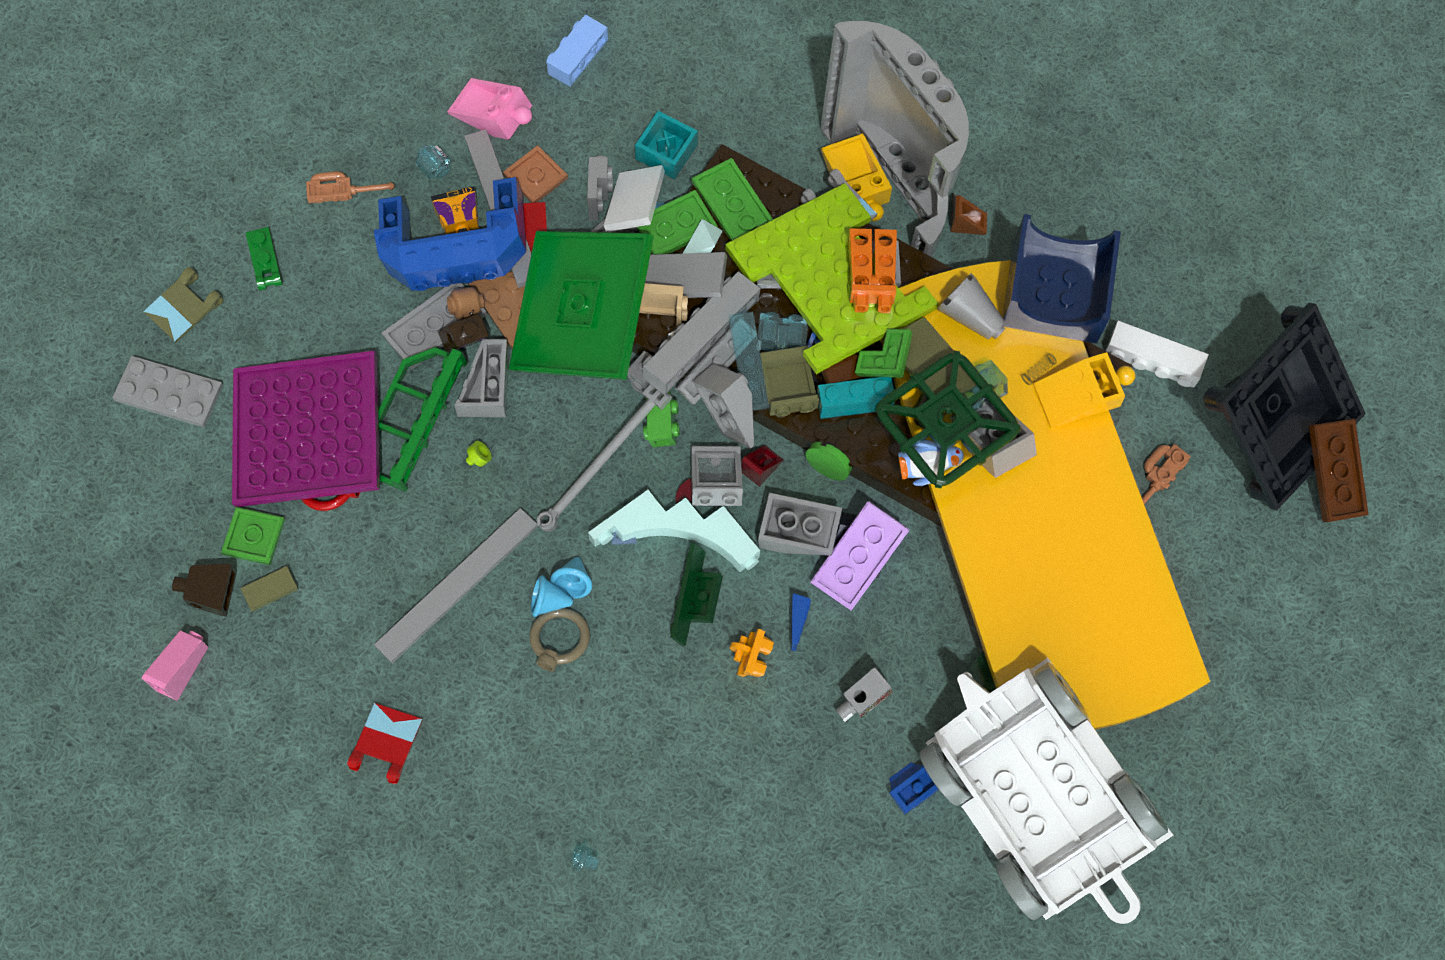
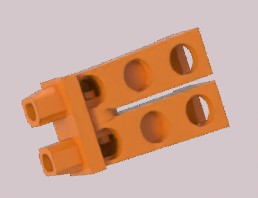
M849 229L850 303H853L855 312H867L869 304H878V312L880 313L891 312L896 296L897 230L875 229L872 242V229ZM861 235V236L866 237L867 239H854V238ZM882 236H887V237H889L891 240H878V239H879L880 237H882ZM872 243H873V265H874V274H872Z

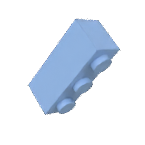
M585 14L580 21L574 24L571 33L561 40L558 49L548 56L546 61L548 74L571 87L607 42L608 28Z

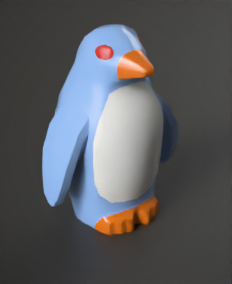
M924 439L914 448L937 475L940 449L933 441ZM952 446L947 450L945 470L962 463L964 455L960 448ZM899 452L902 479L920 478L913 482L916 486L930 484L906 453Z

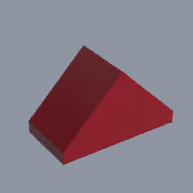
M764 445L744 456L741 471L760 487L784 459Z

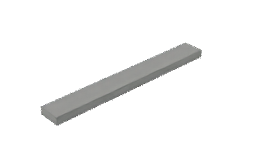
M485 129L465 135L464 137L490 211L495 210L493 181L504 179ZM527 240L526 253L511 269L518 288L525 286L529 269L531 251Z
M520 508L381 637L374 646L393 664L538 528L537 523Z

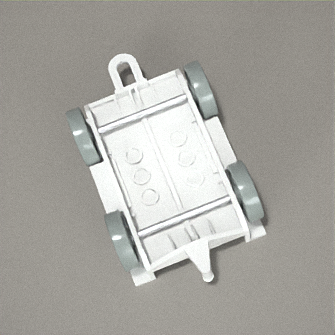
M1046 658L1034 668L1026 669L991 693L973 680L970 673L965 672L959 675L957 681L967 709L934 733L935 736L926 742L927 746L920 751L919 755L925 770L939 791L953 805L959 806L963 803L962 808L996 858L1000 859L996 863V871L1013 901L1029 919L1037 920L1043 916L1047 920L1091 893L1112 921L1121 924L1133 921L1140 912L1141 902L1122 871L1173 836V833L1166 825L1153 802L1136 780L1120 766L1091 725V721L1081 701L1049 658ZM1111 878H1113L1130 903V909L1126 913L1118 912L1100 887Z

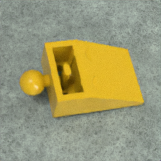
M862 133L821 148L829 174L834 169H838L845 181L877 213V216L871 221L880 220L884 215V209L881 205L890 201L892 187L864 134Z
M1106 352L1083 359L1035 382L1033 386L1049 426L1054 428L1120 407L1125 398L1121 385L1127 386L1132 384L1135 380V371L1129 366H1122L1115 373Z

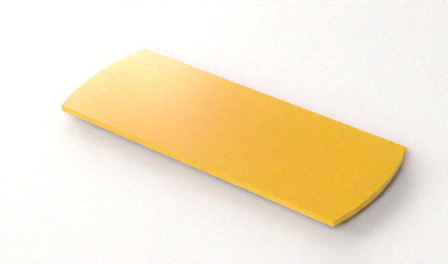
M1011 260L988 262L953 269L923 278L899 289L904 296H907L925 286L939 303V307L952 291L972 273L1000 315L1003 316ZM939 309L923 316L953 350L960 351V354L967 357L987 383L992 384L996 388V394L1013 415L1034 433L1037 455L996 478L982 465H977L953 483L942 486L941 489L935 488V485L931 483L928 484L996 689L1026 669L1034 668L1046 658H1049L1081 701L1091 721V725L1096 730L1151 714L1180 701L1211 682L1109 410L1050 428L1033 386L1035 382L1083 359L1089 358L1083 341L1004 327L1005 330L996 339L993 337L986 339L945 315ZM882 338V339L880 340V342H881V345H882V348H883V345H884V344H883V338ZM1048 353L1052 354L1056 358L1057 363L1055 362V359ZM1047 354L1051 361L1056 364L1052 366L1051 362L1049 363L1048 361H1045L1046 359L1048 360ZM1038 361L1043 363V365L1045 366L1044 369L1041 368L1040 370V368L1038 367ZM906 370L904 371L903 378L892 377L895 387H899L910 379V375ZM1034 371V373H1036L1037 375L1042 374V376H1039L1038 379L1032 378L1034 377L1032 373ZM1029 372L1031 375V381H1034L1031 385L1023 381L1022 375L1024 373L1028 374ZM1023 375L1025 381L1030 384V381ZM975 386L962 393V395L968 399L979 392L980 389L978 386ZM915 387L900 397L901 405L913 408L918 396L922 393L919 388ZM945 414L943 421L945 423H952L950 420L952 414ZM905 416L912 437L924 430L915 424L913 417ZM930 436L926 438V440L933 441ZM961 441L954 445V447L960 448L963 452L964 459L962 463L972 457V454ZM951 467L945 470L944 476L952 470H954L956 467Z

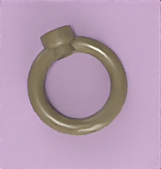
M562 608L541 614L536 618L529 635L531 647L538 656L536 664L542 669L554 672L557 665L571 663L585 652L590 640V630L586 620L578 612L569 608ZM567 618L578 626L580 639L572 651L565 654H557L552 650L544 649L541 645L540 631L544 624L551 619Z

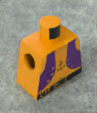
M474 186L431 196L435 214L446 235L479 229L478 205Z

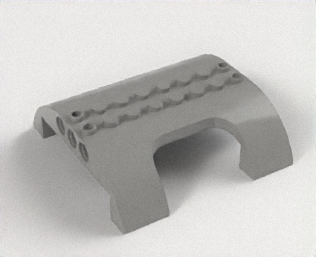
M869 21L839 22L834 25L820 130L831 144L843 141L854 134L856 136L864 134L882 170L923 222L915 227L911 246L933 257L939 245L948 212V193L953 188L959 175L969 138V121L965 106L954 89L952 81L940 71L938 63L931 59L922 47L909 36L895 28ZM917 187H922L925 190H919Z

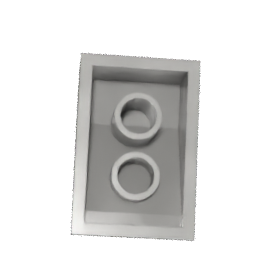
M713 363L693 381V384L721 434L751 449L754 446L752 393L747 386L748 380L741 373L737 374L730 371L727 367H721Z
M983 398L972 406L981 418L1006 422L987 398ZM1017 417L1018 424L1021 425L1020 434H1017L1011 442L988 457L982 465L995 478L1037 455L1034 433ZM979 427L968 436L981 451L1006 432Z
M769 493L758 537L759 548L788 554L832 556L842 508Z

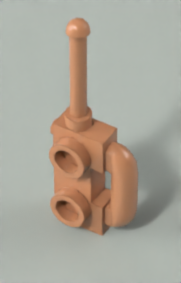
M340 171L317 173L311 177L310 181L306 182L308 203L347 201L352 199V195H355L357 192L393 190L395 185L389 182L387 184L356 187L355 185L351 186L350 177H346ZM336 181V183L321 184V182Z
M1174 444L1172 447L1168 445L1159 446L1144 463V470L1148 474L1146 479L1152 483L1150 489L1142 497L1144 504L1155 492L1163 491L1164 488L1168 489L1170 486L1169 482H1173L1177 478L1175 475L1189 462L1191 456ZM1164 455L1168 460L1161 468L1155 466Z

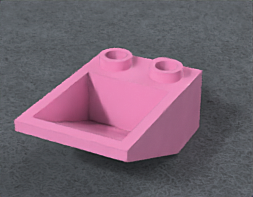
M471 78L447 112L481 131L486 129L487 133L493 137L509 140L520 124L525 125L531 121L532 112L530 109L532 104L520 87Z

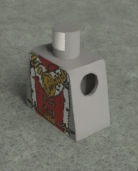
M874 667L843 694L846 702L835 711L844 722L855 713L862 718L892 695V688ZM863 695L866 697V700L863 703H858L855 701L856 698Z

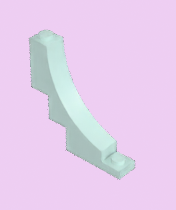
M649 490L588 532L589 540L595 547L599 544L605 545L614 537L612 534L614 532L622 541L634 537L638 539L650 536H674L689 539L718 552L731 562L739 572L745 568L747 570L752 569L759 562L758 558L760 556L758 547L724 506L703 520L686 498L668 511H665Z

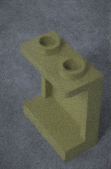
M808 346L760 353L759 365L770 416L784 417L798 411L809 413L818 408L819 396L816 395L811 368L803 357V351L808 349Z

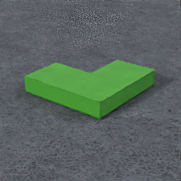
M887 329L882 351L859 352L855 374L861 377L903 378L913 334L910 329Z

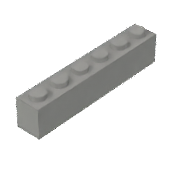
M739 271L733 277H728L723 283L722 297H708L706 304L702 308H697L692 313L690 320L686 324L682 323L676 329L674 336L670 340L666 339L660 345L658 352L654 356L650 355L642 365V378L665 395L711 349L730 326L758 301L761 288Z

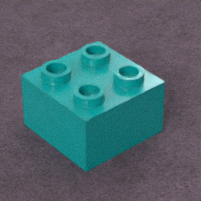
M657 111L635 144V159L649 167L663 165L664 174L676 179L698 145V130Z

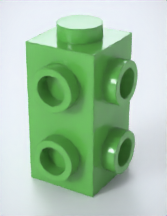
M673 397L663 410L655 405L646 416L647 425L643 428L644 438L649 441L652 447L676 445V437L680 436L679 424L675 422V414L679 412L678 401Z

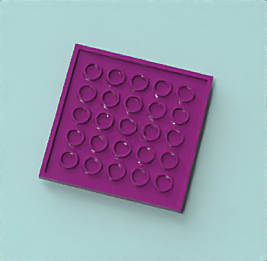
M375 351L233 369V506L243 507L380 490L377 354Z

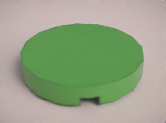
M822 442L812 443L805 453L809 464L817 472L830 479L846 480L852 471V466L848 465L850 462L848 457L833 445L826 444V446L820 445Z

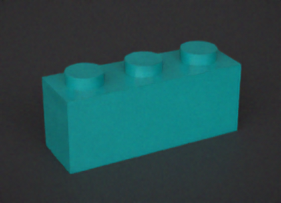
M877 377L818 385L817 395L819 396L818 410L820 419L875 412V405L894 390L892 378Z

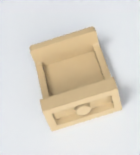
M645 283L639 313L677 316L678 328L682 321H687L688 296H684V286Z

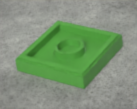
M236 507L221 554L271 565L285 522L284 517Z

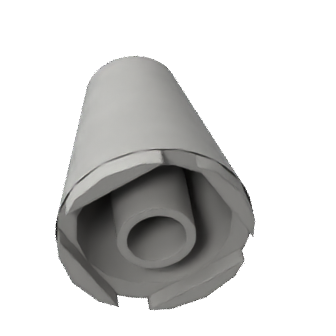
M972 273L938 307L942 313L986 339L991 337L996 339L1005 330L1002 326L1005 323L1004 319Z

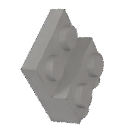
M602 155L589 157L587 202L589 220L599 221V212H603V200H609V192H613V167L608 166V157Z

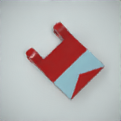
M374 703L355 749L348 759L347 765L349 769L359 771L365 754L392 763L386 778L389 783L397 784L422 719Z

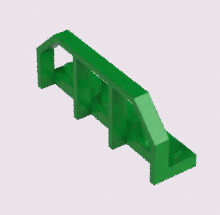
M434 347L402 360L378 410V429L404 439L406 442L401 448L400 455L402 456L398 464L395 463L390 471L391 479L379 475V482L404 492L407 491L406 484L423 448L427 449L429 445L427 439L441 410H445L447 407L445 401L462 366L466 367L467 365L462 352L452 349L451 353ZM436 356L444 359L442 362L443 370L440 376L435 377L432 383L433 391L430 396L401 385L408 367ZM397 391L424 401L421 407L422 414L419 420L416 419L411 427L412 435L382 423Z

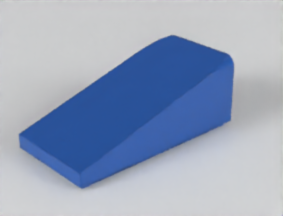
M792 594L791 600L792 651L797 650L811 605L810 598L798 594Z

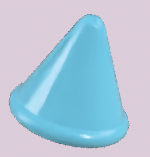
M574 557L563 567L553 572L550 577V582L572 599L583 598L592 590V581L579 557Z
M541 575L538 577L531 602V614L533 617L570 607L573 604V599L548 581L545 576Z

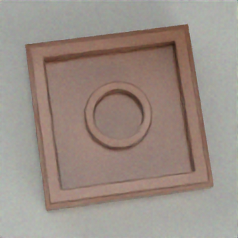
M538 145L503 171L506 179L516 177L522 194L531 203L539 202L568 179V174Z

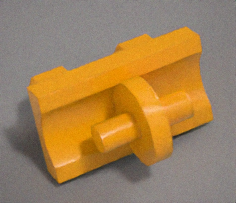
M757 629L756 632H750L748 638L741 636L739 643L731 642L729 648L735 652L733 660L740 662L736 675L741 677L748 675L761 677L764 675L767 665L757 660L758 653L769 655L774 644L772 640L764 636L765 631Z

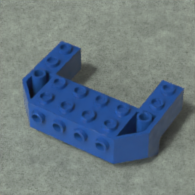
M516 177L493 181L495 210L486 211L487 228L410 240L409 209L403 198L397 196L379 199V229L374 230V237L379 259L388 274L412 291H424L433 287H448L458 283L468 284L483 279L493 280L497 277L505 276L526 253L523 195Z

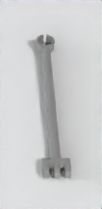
M651 384L644 390L642 394L648 400L552 509L550 508L549 511H543L538 515L537 525L544 532H552L557 528L559 515L656 405L661 410L665 408L672 399L669 393L663 396ZM545 517H549V522L543 524L542 520Z

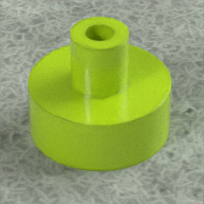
M475 441L467 448L468 457L466 462L471 466L476 464L483 467L492 459L490 450L480 441Z

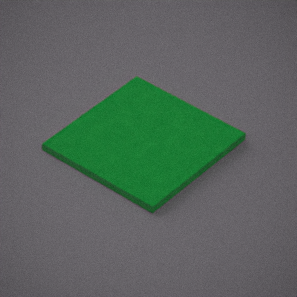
M536 231L509 370L627 380L654 236L649 233Z

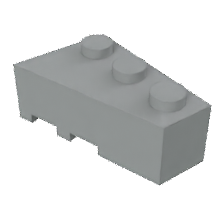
M482 339L471 365V371L463 384V390L454 405L458 417H506L509 365L507 339Z

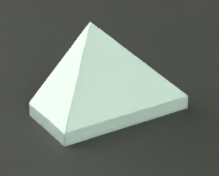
M702 219L683 254L711 253L722 230Z

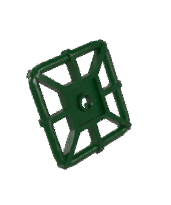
M956 350L953 353L942 356L921 372H915L910 375L908 381L884 396L875 405V412L886 429L901 446L899 448L903 454L906 453L931 484L935 485V488L940 489L942 486L953 483L975 466L983 465L988 457L1011 442L1021 432V425L1018 424L1016 417L996 394V388L992 384H988L970 360L963 354H960V351ZM952 363L949 386L935 395L925 383V380ZM959 365H961L980 389L979 392L968 399L956 387ZM915 387L919 388L928 400L917 408L892 405L893 402ZM983 398H987L1006 422L981 418L972 406ZM888 414L914 417L924 430L908 440ZM942 414L954 415L952 423H945ZM979 427L1006 432L981 451L968 436ZM929 436L940 449L937 475L914 448V446ZM961 441L972 454V457L944 476L947 450Z

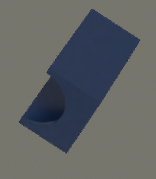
M1024 214L1013 243L1002 316L1005 323L1002 326L1097 344L1110 319L1121 231L1113 230L1110 235L1096 240L1064 239L1039 230L1032 223L1031 215Z

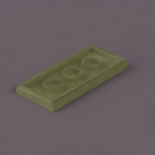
M925 317L902 328L910 329L913 333L905 370L909 375L921 372L942 356L954 352ZM952 363L925 380V383L935 395L949 386ZM959 365L956 387L961 393H964L977 385Z

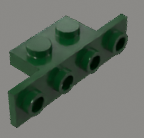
M691 543L689 552L686 555V567L681 578L680 595L675 605L674 622L670 627V638L682 646H686L691 622L713 623L723 578L720 573L702 572L706 552L696 543Z

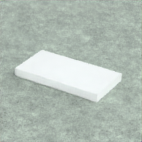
M663 165L619 173L604 222L606 232L651 224L665 173Z

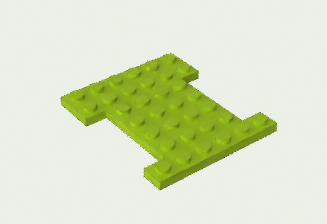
M846 183L725 244V250L744 276L753 283L772 274L821 342L803 351V357L816 374L881 340L886 336L887 329H901L938 309L939 305L925 286L904 296L896 285L895 301L892 304L890 313L878 312V304H869L868 311L865 313L855 312L853 303H850L849 229H858L871 221V216ZM872 254V274H874L873 254Z

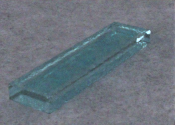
M753 312L729 315L737 371L748 380L747 386L752 393L753 411L768 409V397Z

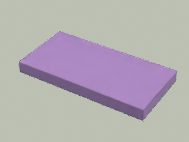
M867 501L834 547L832 556L829 555L810 583L852 611L909 532V528L870 501Z

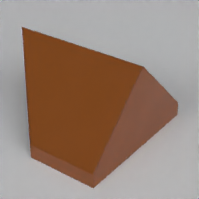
M952 192L951 232L987 234V213L961 195L957 196Z

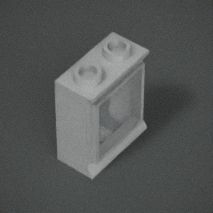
M692 446V506H742L741 446Z

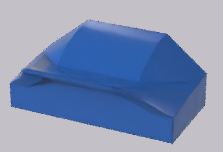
M909 763L889 778L891 784L889 794L904 815L915 809L939 790L923 765Z

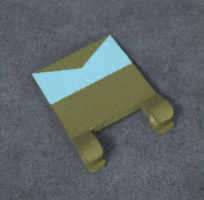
M187 267L179 279L143 311L175 343L211 310L220 306L224 301L216 291H212L203 303L189 290L187 286L193 284L199 278L190 267Z

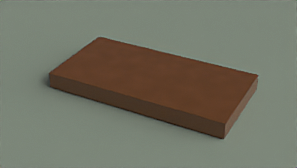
M1355 419L1310 425L1309 430L1322 522H1333L1369 515Z

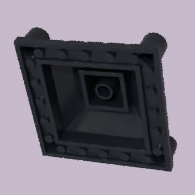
M1307 303L1305 307L1294 305L1286 307L1281 314V323L1285 330L1279 335L1278 339H1275L1244 373L1231 380L1224 388L1211 386L1204 395V405L1208 410L1224 414L1243 454H1245L1256 478L1249 485L1250 496L1253 499L1266 502L1270 509L1276 511L1315 470L1309 426L1347 419H1355L1357 424L1366 414L1315 303Z

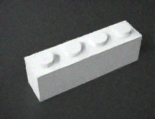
M1120 321L1115 325L1105 350L1132 364L1136 369H1146L1154 372L1160 378L1175 380L1184 387L1196 386L1201 378L1209 355Z

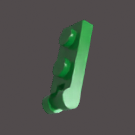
M269 227L245 232L259 291L267 289V286L283 285ZM272 273V276L264 277L265 274Z

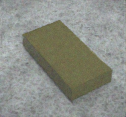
M285 566L240 589L250 610L253 612L297 591L298 587L289 568Z

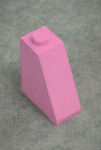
M179 631L143 674L141 679L155 691L178 701L208 649V646L202 641L204 637L193 631H190L189 634Z

